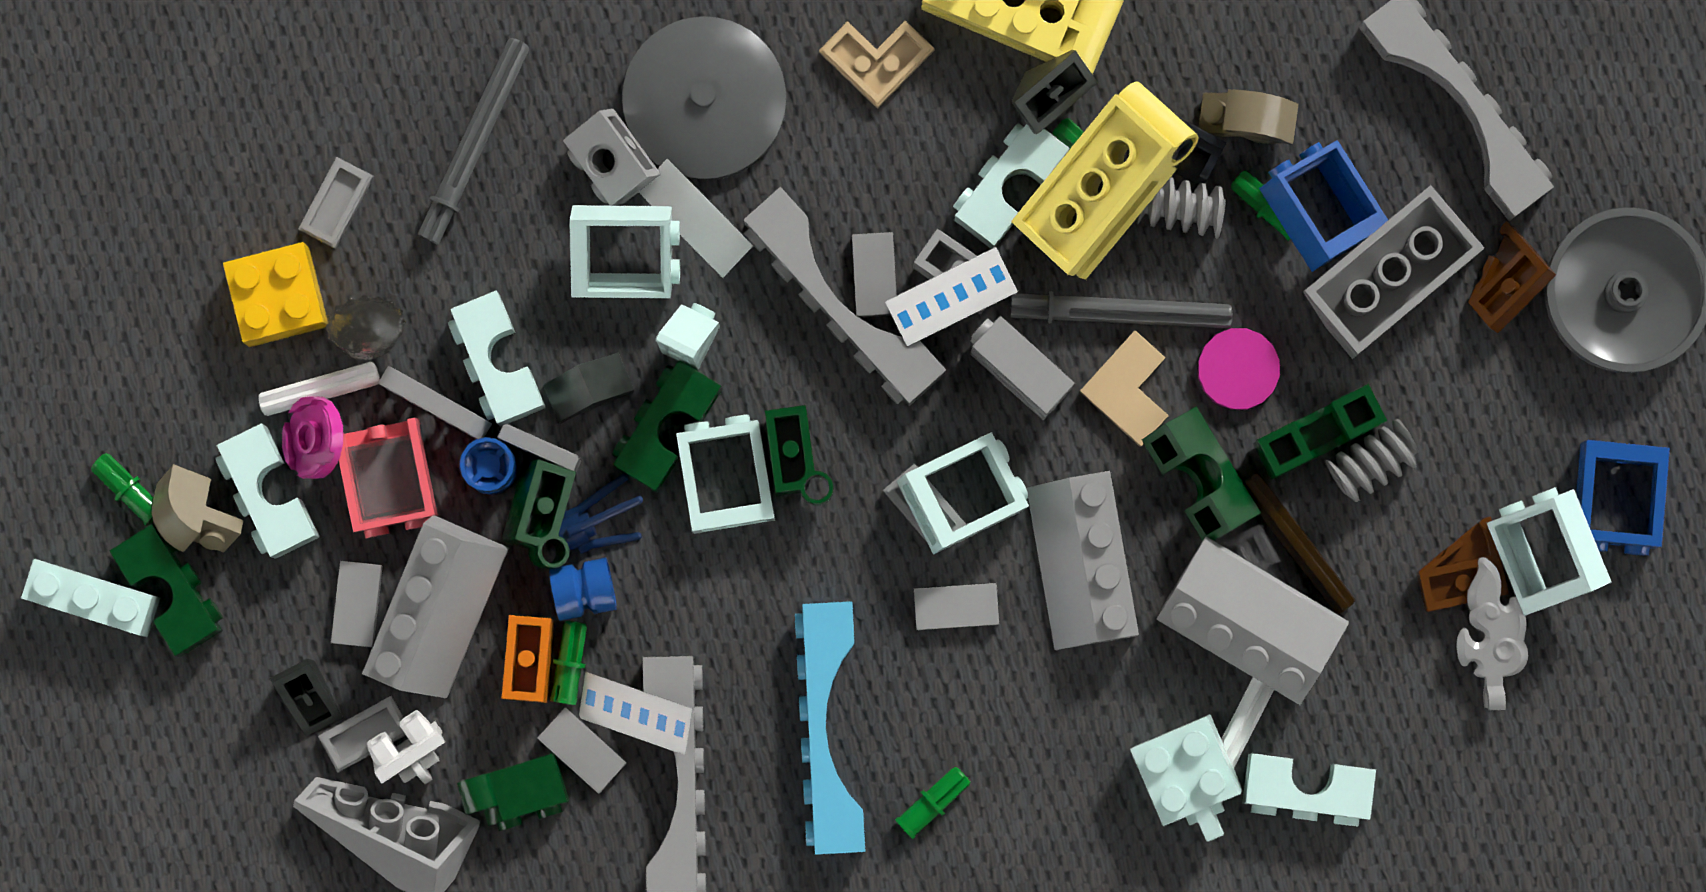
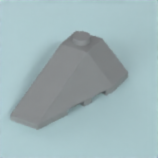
M316 777L294 800L293 806L394 886L405 892H444L455 880L480 824V820L443 803L430 801L429 808L426 809L405 804L406 796L392 793L391 799L373 798L368 796V791L365 787Z

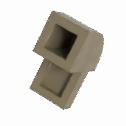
M1228 89V93H1203L1199 128L1213 136L1243 137L1262 144H1293L1298 103L1279 96L1246 90Z
M173 464L156 484L152 503V517L158 532L170 545L182 552L194 541L207 549L218 550L224 553L241 534L243 520L207 507L206 502L211 479Z

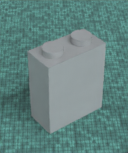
M1001 316L994 323L987 319L971 336L970 342L974 345L970 355L1043 421L1066 397L1075 384Z

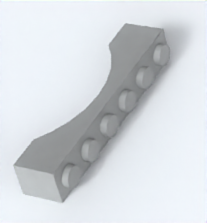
M1390 0L1365 19L1359 29L1383 60L1402 64L1425 74L1443 87L1461 106L1474 128L1481 147L1484 164V190L1508 221H1511L1554 187L1549 181L1553 178L1551 172L1540 159L1534 161L1524 149L1527 146V142L1522 134L1514 126L1508 128L1499 116L1502 114V110L1493 97L1489 94L1483 96L1474 83L1477 79L1469 66L1463 61L1458 64L1449 52L1452 49L1451 44L1445 35L1438 29L1433 31L1423 18L1427 15L1421 4L1417 0Z
M781 187L743 219L745 226L748 228L744 233L748 241L759 252L766 248L776 260L771 265L786 282L793 278L800 285L803 291L798 294L799 297L814 313L821 309L831 321L826 324L827 328L841 343L848 339L856 347L858 352L853 355L869 374L876 370L886 382L881 387L896 404L903 400L910 406L946 374V369L920 340L907 346L903 337L875 328L855 316L837 299L824 281L815 262L809 239L808 217Z
M693 656L643 657V692L692 708L686 753L683 755L673 751L676 758L678 775L676 809L670 829L660 849L646 866L647 892H706V873H698V857L706 856L705 831L697 832V815H705V791L697 790L696 773H704V748H696V732L703 731L704 727L703 706L695 707V690H703L702 665H694Z

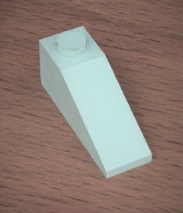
M693 303L691 309L681 304L656 338L661 353L678 361L681 360L692 368L699 370L720 328L719 322L713 320L716 313L697 303Z

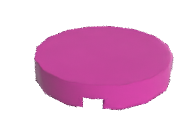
M1230 328L1216 334L1204 346L1198 360V380L1204 393L1215 404L1231 410H1248L1262 404L1274 391L1280 377V360L1274 346L1262 334L1247 328Z
M315 396L302 397L292 405L288 412L293 413L290 423L285 422L282 430V449L285 461L289 468L298 472L297 476L302 479L324 478L334 470L340 459L343 447L341 417L335 405L328 399Z

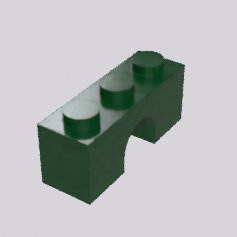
M681 360L677 362L675 367L669 364L666 366L656 383V386L661 388L653 402L648 399L644 401L634 418L639 423L631 437L624 434L612 453L617 458L613 464L615 468L655 493L659 492L679 460L677 455L664 448L660 443L659 431L661 425L667 418L673 415H686L697 422H703L723 390L720 384Z
M1367 384L1331 402L1318 411L1257 439L1253 445L1271 480L1381 426L1387 422V419L1370 385Z
M1197 406L1141 439L1162 475L1173 469H1179L1186 472L1195 482L1198 492L1197 500L1194 505L1184 511L1202 541L1205 537L1215 541L1261 513Z
M151 524L109 551L131 586L138 588L154 578H163L169 583L173 591L172 605L166 613L153 620L174 656L182 657L222 632L223 630L218 621L222 620L223 616L211 598L204 601L196 587L201 584V581L189 563L182 566L174 553L178 549L170 545L160 535L156 526Z

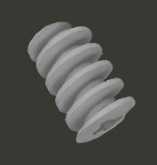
M1170 177L1137 217V224L1140 223L1144 214L1149 215L1151 227L1156 226L1160 217H1165L1167 230H1171L1175 222L1181 220L1182 230L1184 233H1187L1194 222L1197 223L1200 236L1205 234L1210 225L1213 226L1215 238L1218 239L1222 228L1226 202L1222 187L1215 186L1210 196H1208L1206 184L1199 183L1194 193H1191L1190 182L1183 180L1179 188L1175 190L1174 180Z
M1399 419L1392 421L1393 432L1384 426L1378 430L1379 441L1371 435L1364 438L1365 449L1357 443L1351 445V458L1342 451L1337 453V466L1329 460L1325 461L1337 485L1354 502L1360 501L1357 489L1360 486L1369 494L1374 492L1372 479L1375 478L1382 485H1387L1386 471L1390 470L1398 478L1402 476L1401 462H1405L1412 469L1417 467L1414 457L1418 453L1417 446Z

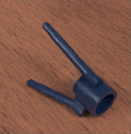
M621 474L576 507L565 511V518L562 520L559 536L568 543L570 551L578 548L582 554L594 548L622 544L642 538L640 532L591 540V537L597 535L595 525L640 505L643 502L641 496L625 501L592 517L587 512L582 514L627 481L628 476L626 474Z

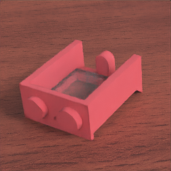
M411 418L405 422L369 427L366 430L343 433V447L339 464L353 532L364 531L365 539L390 534L388 526L404 523L405 529L411 530L421 528L423 523L431 516H438L419 419Z

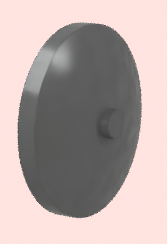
M693 17L665 26L648 38L638 49L626 72L622 91V104L629 131L654 164L660 167L668 159L687 179L710 181L736 175L751 167L766 154L776 140L783 124L786 110V89L778 61L769 47L756 34L744 26L726 19Z
M1616 208L1595 214L1581 222L1564 237L1548 266L1556 274L1545 286L1544 294L1551 324L1559 338L1571 352L1599 369L1632 374L1664 366L1678 358L1692 346L1706 324L1705 255L1695 239L1682 226L1660 213L1641 208Z

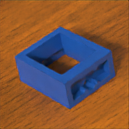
M1338 140L1324 148L1320 142L1314 144L1299 154L1302 161L1295 165H1292L1290 160H1286L1268 172L1272 179L1259 188L1311 272L1361 244L1388 221ZM1317 167L1354 224L1353 227L1327 242L1324 241L1289 185L1290 182Z
M1586 440L1580 443L1576 496L1589 528L1591 524L1596 461L1653 466L1648 535L1591 530L1600 552H1607L1608 545L1625 546V554L1649 556L1650 549L1662 547L1670 448Z

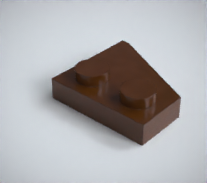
M1507 221L1499 231L1504 238L1495 257L1488 256L1483 268L1482 278L1476 284L1468 302L1489 328L1496 333H1499L1556 276L1554 271L1518 230Z
M1491 516L1481 519L1417 571L1426 612L1467 604L1468 589L1477 574V562L1481 557L1491 561L1499 572L1501 579L1500 596L1509 594L1501 558L1487 525L1488 522L1492 521Z

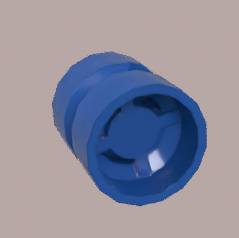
M485 437L476 439L467 445L461 455L460 469L463 478L471 487L482 494L495 495L503 493L512 486L517 478L518 464L515 455L504 443L497 439Z
M607 558L586 561L580 570H577L572 564L549 569L551 588L559 621L582 617L585 609H590L594 614L617 610Z

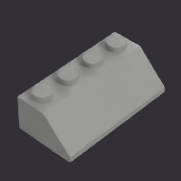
M1430 185L1310 285L1304 293L1326 329L1353 359L1473 259L1484 247Z
M1110 471L1076 476L1027 487L1054 650L1138 636V626Z
M435 515L425 521L362 674L400 691L447 698L509 548Z
M1205 537L1157 617L1158 621L1299 705L1321 674L1349 624V621L1208 537Z

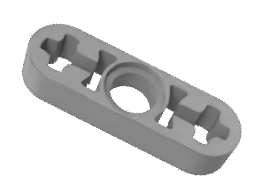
M390 366L386 368L378 382L379 385L421 409L429 411L439 419L475 439L484 438L492 423Z

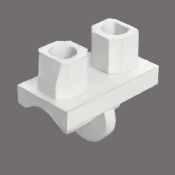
M415 710L399 722L401 729L408 737L407 740L395 746L387 733L383 732L367 742L368 750L373 759L375 775L381 783H384L397 773L404 783L416 776L424 784L432 780L427 769L440 761L433 750L445 743L441 735L443 732L436 721L430 724L418 710Z

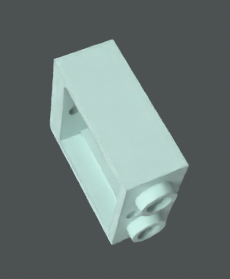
M573 205L570 216L571 297L671 298L672 284H680V259H672V245H679L680 222L672 220V206ZM590 226H660L661 274L590 273Z
M749 415L725 418L726 425L709 428L708 421L684 425L685 432L676 433L691 527L694 534L775 521L759 421H750ZM750 434L761 503L700 513L689 444Z
M992 432L904 474L897 480L933 555L1020 513L1029 506L1026 501L1028 499L1027 489L1019 477H1014L1007 463L1009 462L1007 449L1000 440H995ZM982 451L1008 505L952 532L925 477Z
M1556 487L1532 496L1535 504L1526 508L1522 500L1499 509L1502 517L1487 523L1524 616L1611 583L1574 489L1559 495ZM1553 509L1579 577L1546 588L1519 521Z

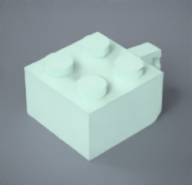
M1211 714L1130 749L1163 826L1186 817L1189 825L1199 823L1207 842L1224 835L1216 815L1225 811L1221 802L1241 794L1243 790Z

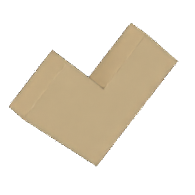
M847 21L819 50V53L876 108H879L934 52L935 48L909 23L904 21L876 49Z
M1134 331L1080 390V393L1141 447L1144 444L1141 439L1155 431L1169 416L1139 389L1166 357L1137 331Z

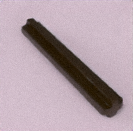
M1256 473L1245 480L1243 484L1261 513L1259 515L1336 614H1340L1352 606L1355 602L1354 596L1264 479Z

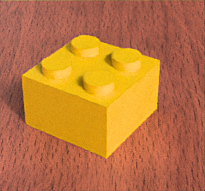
M304 242L223 262L242 342L248 347L329 327L310 249Z

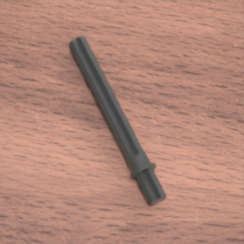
M514 38L508 39L443 181L440 183L435 196L429 197V201L432 204L418 232L419 237L439 245L453 213H459L460 209L457 206L528 54L529 47L524 42Z
M1049 291L1048 295L1015 293L1011 295L1010 308L1011 318L1046 319L1047 324H1052V320L1227 329L1231 327L1233 317L1232 307L1229 304L1054 295L1053 291Z

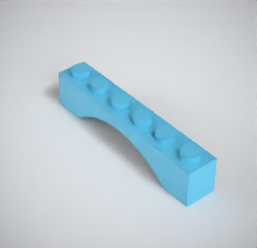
M852 601L802 604L803 613L795 614L796 638H804L805 655H797L798 680H806L807 696H799L800 721H808L809 738H801L802 763L811 764V779L803 780L804 805L813 804V821H805L806 845L815 846V855L865 852L863 809L849 795L837 775L829 753L826 734L827 703L832 682L842 661L854 646Z

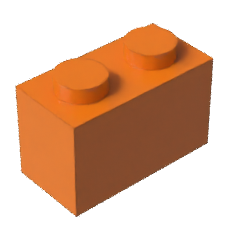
M509 615L502 699L547 703L554 620L550 618Z

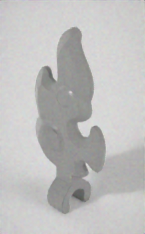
M1481 557L1477 562V574L1468 589L1467 603L1470 609V623L1473 627L1483 631L1485 638L1481 642H1475L1471 639L1468 629H1461L1456 642L1457 655L1462 666H1467L1471 661L1477 663L1474 674L1477 677L1484 678V708H1488L1489 711L1506 710L1503 677L1519 673L1524 669L1528 660V649L1524 643L1526 615H1523L1517 597H1511L1509 604L1506 606L1500 603L1501 579L1499 572L1491 561Z

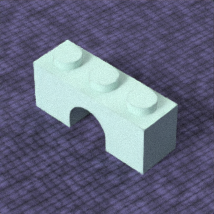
M1017 123L1003 142L1009 146L999 159L992 155L978 174L983 178L981 183L974 191L968 187L953 206L958 210L954 221L991 249L995 248L1013 225L1011 221L1018 213L1003 198L1002 186L1005 181L1012 176L1021 174L1030 176L1042 184L1070 150L1069 147L1045 129L1038 134H1034L1027 124L1023 127Z
M497 290L452 308L451 312L454 320L449 321L448 325L456 344L464 342L470 357L464 359L463 362L472 383L478 380L481 383L485 396L480 397L479 401L487 420L495 418L497 424L501 427L545 409L546 407L528 366L515 372L505 373L494 368L492 364L491 351L495 343L501 338L515 333Z
M261 423L217 445L221 453L220 456L215 458L218 467L226 480L233 478L239 491L233 495L234 500L243 517L251 516L256 530L252 531L251 535L261 554L268 552L270 557L276 559L320 537L301 499L296 498L282 505H271L263 496L262 482L266 474L272 469L285 464L267 426Z
M37 559L33 560L21 599L144 637H148L160 601L159 597Z
M1248 754L1242 803L1252 804L1251 813L1276 816L1277 808L1293 810L1292 818L1317 821L1318 813L1335 815L1334 824L1359 827V819L1370 820L1376 770L1332 764L1330 765L1329 779L1326 786L1320 792L1308 795L1297 789L1293 783V759Z

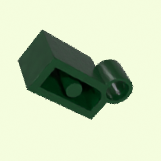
M806 405L766 410L765 417L776 496L801 493L803 499L808 504L813 506L826 504L833 496L834 486L831 478L826 473L815 471ZM813 478L824 479L829 485L828 494L819 500L810 498L805 492V486L809 480Z
M537 459L524 462L502 541L522 548H529L530 561L538 568H557L562 566L569 557L570 549L568 543L558 534L576 472ZM546 541L551 542L556 549V556L551 563L547 562L542 555V547Z
M549 754L457 782L466 815L484 810L488 826L497 824L499 831L522 825L521 816L537 812L539 819L561 813L563 811L560 804L569 802L555 754Z

